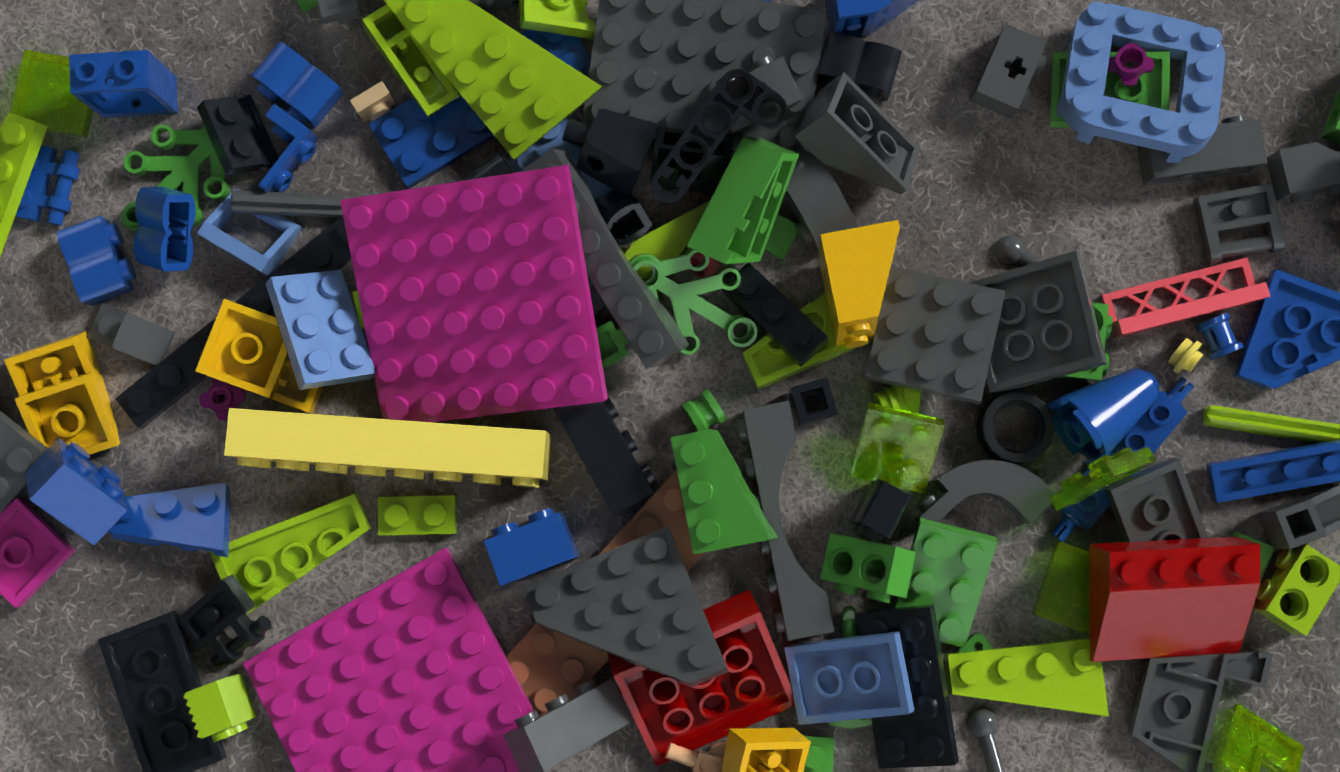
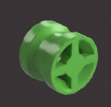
M707 388L700 392L699 398L694 401L687 400L681 404L697 432L707 430L715 423L722 424L727 421L721 407Z

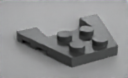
M1257 651L1146 658L1128 734L1185 772H1246L1245 768L1207 758V751L1225 678L1265 688L1273 654Z

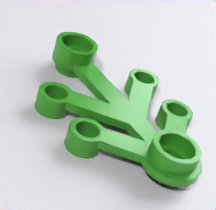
M158 125L151 132V140L159 148L169 150L175 145H196L197 147L188 156H145L139 151H132L125 156L124 167L135 176H143L147 172H171L156 187H167L177 190L183 184V192L191 194L195 202L193 227H196L203 219L202 211L199 209L200 167L210 158L211 177L204 182L203 189L205 194L214 201H222L229 195L230 188L226 182V174L204 125L201 130H173L167 125ZM163 132H169V139L164 143H160L159 136ZM137 158H142L141 167L133 169V161ZM215 183L222 184V190L218 194L211 193V188ZM135 201L125 206L121 219L126 228L136 233L139 223L138 221H131V215L135 211Z
M689 248L684 255L661 261L654 255L647 253L638 254L629 261L637 273L642 266L650 267V275L646 278H641L657 300V290L670 297L676 325L684 337L690 336L694 338L693 345L680 351L681 353L691 355L696 353L700 347V340L693 330L689 309L723 328L726 337L737 347H747L755 341L758 334L757 326L748 316L743 314L732 316L698 296L720 289L729 291L736 289L741 282V275L733 266L725 265L719 268L716 274L676 283L666 276L687 269L702 271L709 264V256L703 254L702 262L698 265H693L690 262L691 256L700 252ZM727 272H733L735 275L734 280L729 284H724L722 282L723 275ZM738 323H744V332L740 335L734 334V326Z

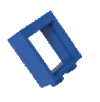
M148 50L69 55L70 93L101 117L111 118L178 113L177 77ZM140 100L141 105L135 108L134 102Z

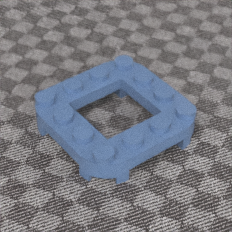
M1099 1L1092 2L1077 19L1067 41L1069 51L1062 94L1057 103V116H1063L1066 123L1078 133L1076 139L1084 143L1090 144L1093 137L1098 136L1166 152L1165 162L1180 163L1184 157L1192 156L1203 150L1218 126L1225 66V51L1221 43L1222 35L1213 27H1204L1194 22L1115 4H1104ZM1135 43L1143 48L1145 52H1170V58L1178 60L1177 70H1181L1176 112L1104 96L1111 45L1124 47L1125 44Z

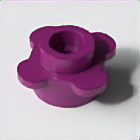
M1135 43L1125 44L1117 52L1116 57L1109 58L1108 71L1115 72L1121 78L1122 84L1128 87L1136 85L1141 75L1151 72L1154 68L1153 59L1147 57L1145 50ZM1132 62L1134 66L1128 67L1126 64Z
M213 378V385L207 393L200 395L199 403L203 408L213 410L219 420L227 421L229 408H238L239 404L245 401L246 394L242 388H236L231 384ZM224 394L226 399L221 402L219 397Z

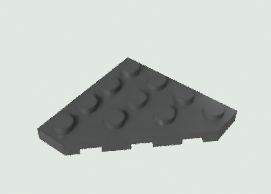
M668 526L523 587L535 621L542 628L552 632L556 631L573 638L577 642L602 652L606 651L616 655L629 663L652 672H658L689 687L696 686L729 672Z

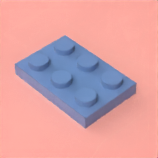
M342 270L270 277L266 282L267 291L299 390L368 380L376 374Z
M899 631L791 644L784 647L799 725L906 715L914 711Z

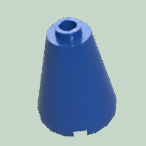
M1133 368L1057 397L1047 406L1049 410L1053 409L1055 432L1072 455L1080 452L1087 457L1082 463L1095 467L1106 459L1158 399L1157 390L1159 389V384L1149 371Z

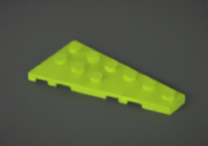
M384 0L514 160L518 159L603 88L469 0Z

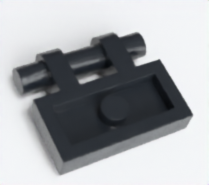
M233 574L222 579L176 619L198 650L210 644L216 653L211 657V663L217 669L238 661L243 656L244 650L248 646L253 647L265 638V632L272 626L271 621L266 616H260L255 621L248 617L246 613L256 605ZM230 627L237 634L234 639L229 638L225 632Z

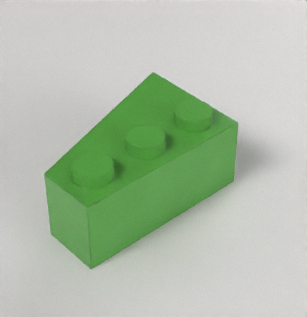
M743 136L687 247L723 264L760 262L799 154L763 138Z
M707 429L671 437L693 555L778 538L773 527L769 525L760 509V504L755 495L751 493L742 477V472L718 430Z

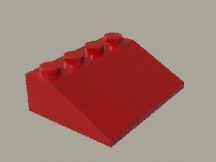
M1236 536L1089 544L1090 661L1239 653L1260 586V544Z
M750 590L703 609L729 672L696 686L689 687L677 682L673 678L658 672L649 671L607 652L613 676L656 767L671 761L665 758L670 743L693 751L727 736L729 729L748 727L795 706L792 687Z

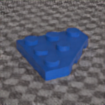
M1277 269L1269 273L1266 283L1271 297L1261 300L1258 304L1233 376L1268 390L1278 388L1340 359V293Z

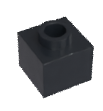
M828 377L790 387L788 390L799 427L838 415ZM812 396L818 400L819 406L816 410L806 408L805 400L807 397Z

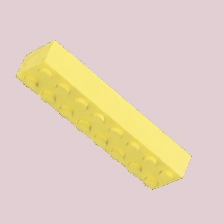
M229 408L224 456L237 458L236 465L271 469V462L273 461L276 462V468L294 471H309L310 464H314L315 471H323L325 473L347 474L348 467H355V474L386 477V470H394L395 477L424 480V472L434 473L433 479L439 481L462 482L463 475L473 476L472 482H477L478 484L501 485V478L512 479V485L539 488V481L549 480L552 435L544 430Z

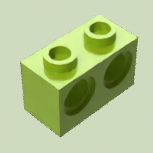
M1303 544L1292 549H1283L1275 560V566L1278 568L1271 579H1266L1260 584L1256 596L1257 602L1253 609L1289 633L1307 636L1340 582V565L1309 545ZM1305 561L1311 569L1310 576L1306 581L1300 574V567ZM1284 594H1287L1291 601L1290 609L1286 613H1283L1280 608V600Z

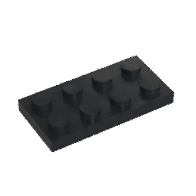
M934 604L864 610L855 613L858 636L899 631L914 705V711L911 714L871 718L879 769L955 766L959 762Z
M171 611L98 639L143 772H192L227 758L221 740L213 743L211 735L202 739L197 737L199 731L194 729L196 723L191 721L193 715L189 714L191 708L186 706L188 700L183 698L186 692L201 687L202 683L183 628L176 620L178 618L177 611Z

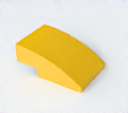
M223 299L195 371L313 414L323 387L299 390L277 319Z
M87 331L14 354L5 359L4 362L19 394L15 398V402L29 434L44 446L49 448L59 438L67 445L71 442L78 444L91 455L120 444L113 409L90 339L87 338Z
M795 728L729 729L722 772H804L811 741Z

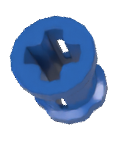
M1228 312L1195 326L1197 331H1202L1211 351L1208 355L1210 361L1244 348L1242 342H1237L1228 322L1231 318Z

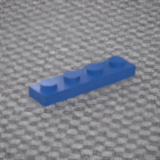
M1340 440L1206 463L1212 501L1220 503L1339 482Z

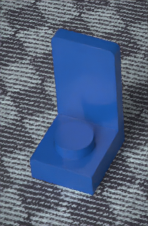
M273 104L265 116L274 124L271 131L288 143L289 146L258 186L266 193H282L290 186L294 177L291 173L300 162L306 163L315 153V142L318 138L309 128L276 104Z

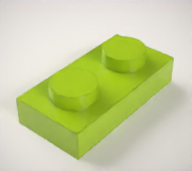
M456 495L378 497V536L457 534Z

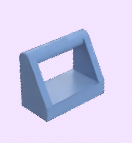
M230 194L203 222L197 234L268 276L277 269L302 229V226L283 215L252 214L283 232L277 241L262 255L222 231L233 214Z

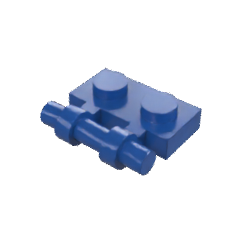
M41 145L15 218L39 222L42 209L45 208L49 209L46 223L62 226L65 213H70L72 201L69 200L73 180L77 181L80 169L77 168L80 154L64 150L61 163H54L57 150ZM51 176L57 177L53 196H46Z

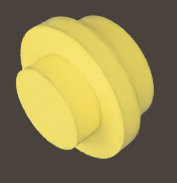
M1188 338L1181 343L1168 360V363L1175 367L1173 371L1176 374H1179L1183 369L1188 373L1193 370L1204 356L1198 351L1202 343L1199 341L1193 343Z

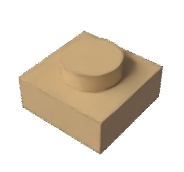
M383 81L350 100L364 123L370 119L374 121L391 111L390 107L396 104Z

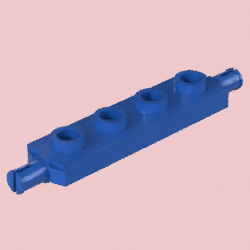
M1183 377L1179 379L1168 394L1157 390L1158 399L1106 459L1095 467L1091 466L1058 505L1064 517L1050 532L1055 538L1066 527L1057 541L1064 543L1076 526L1087 531L1090 530L1110 506L1104 488L1137 474L1188 413L1181 402L1194 389V385L1191 382L1181 392L1178 391L1187 382V379Z

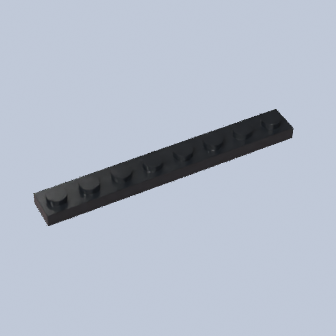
M343 215L235 303L276 318L266 287V282L270 277L340 270L352 259ZM216 318L115 398L138 428H145L208 377L195 370Z

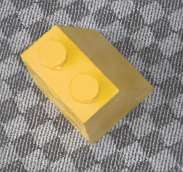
M898 220L820 234L818 263L836 346L845 344L846 348H857L868 344V340L874 339L900 225Z

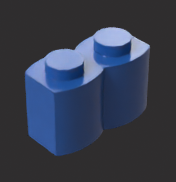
M281 41L251 75L259 84L255 90L272 104L278 99L288 107L285 112L303 125L308 122L315 128L344 94L338 84Z
M141 187L135 203V213L139 223L134 237V255L137 262L164 272L188 270L193 258V241L190 234L195 220L193 196L167 187Z
M97 216L56 232L62 254L69 266L70 276L81 303L92 306L134 290L131 280L136 278L135 270L127 257L123 258L119 245L123 244V237L116 223H110L109 220L102 216Z

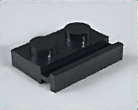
M251 94L245 95L244 98L234 96L203 100L198 105L197 110L226 175L257 171L262 167L272 168L279 159Z

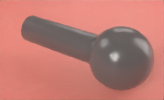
M1005 236L995 246L996 258L1004 265L1012 266L1018 264L1023 267L1042 261L1025 251L1023 242L1015 236Z
M976 708L968 716V729L972 735L980 740L988 772H1005L994 736L998 729V718L989 708Z

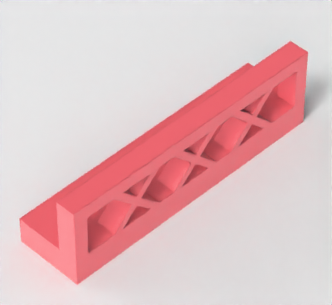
M1248 257L1100 296L1102 304H1109L1108 315L1112 316L1113 319L1112 339L1248 305L1271 297L1266 282L1255 284ZM1240 269L1245 285L1244 288L1231 291L1220 285L1226 271ZM1218 273L1214 281L1206 277ZM1198 279L1210 286L1205 298L1194 300L1183 294L1190 280ZM1182 283L1178 290L1171 287V285ZM1159 288L1175 296L1169 307L1162 309L1153 307L1147 301L1152 292ZM1216 290L1221 292V294L1213 295ZM1146 292L1142 300L1134 296ZM1125 297L1139 305L1133 316L1117 320L1112 301ZM1180 299H1181L1182 301L1186 302V303H1182V304H1178V305H1177V303H1178V301H1179ZM1143 308L1149 311L1147 313L1141 314Z

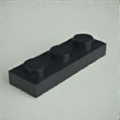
M747 263L738 271L741 275V282L736 289L730 291L722 289V293L800 367L828 343V336L750 263ZM733 275L725 284L731 283L734 280L735 275Z

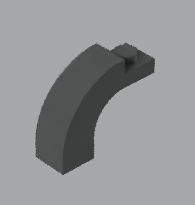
M998 460L973 461L951 468L936 477L933 483L942 493L938 496L933 491L917 506L921 512L914 518L919 521L920 517L939 522L963 499L974 494H982L1002 502L1022 524H1031L1059 497L1043 480L1021 466Z

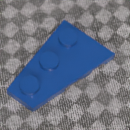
M227 483L126 496L124 500L128 511L113 525L109 533L115 540L152 546L166 544L179 546L184 551L196 552L198 549L213 552L215 556L228 557L230 488Z

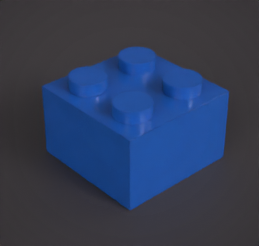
M57 438L25 472L29 500L95 546L128 511L123 496L125 492L119 484L121 479L109 467L102 465L98 468L88 460L90 455L78 444L71 442L67 445Z
M547 508L529 515V524L518 527L517 523L511 522L491 530L493 537L484 540V544L500 586L510 584L580 557L564 513H554L553 509Z

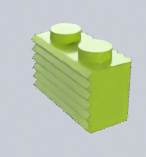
M241 673L188 691L183 697L188 700L186 706L191 708L189 714L193 715L191 721L196 723L194 729L199 731L197 737L202 739L211 735L213 743L248 729L246 721L256 717Z

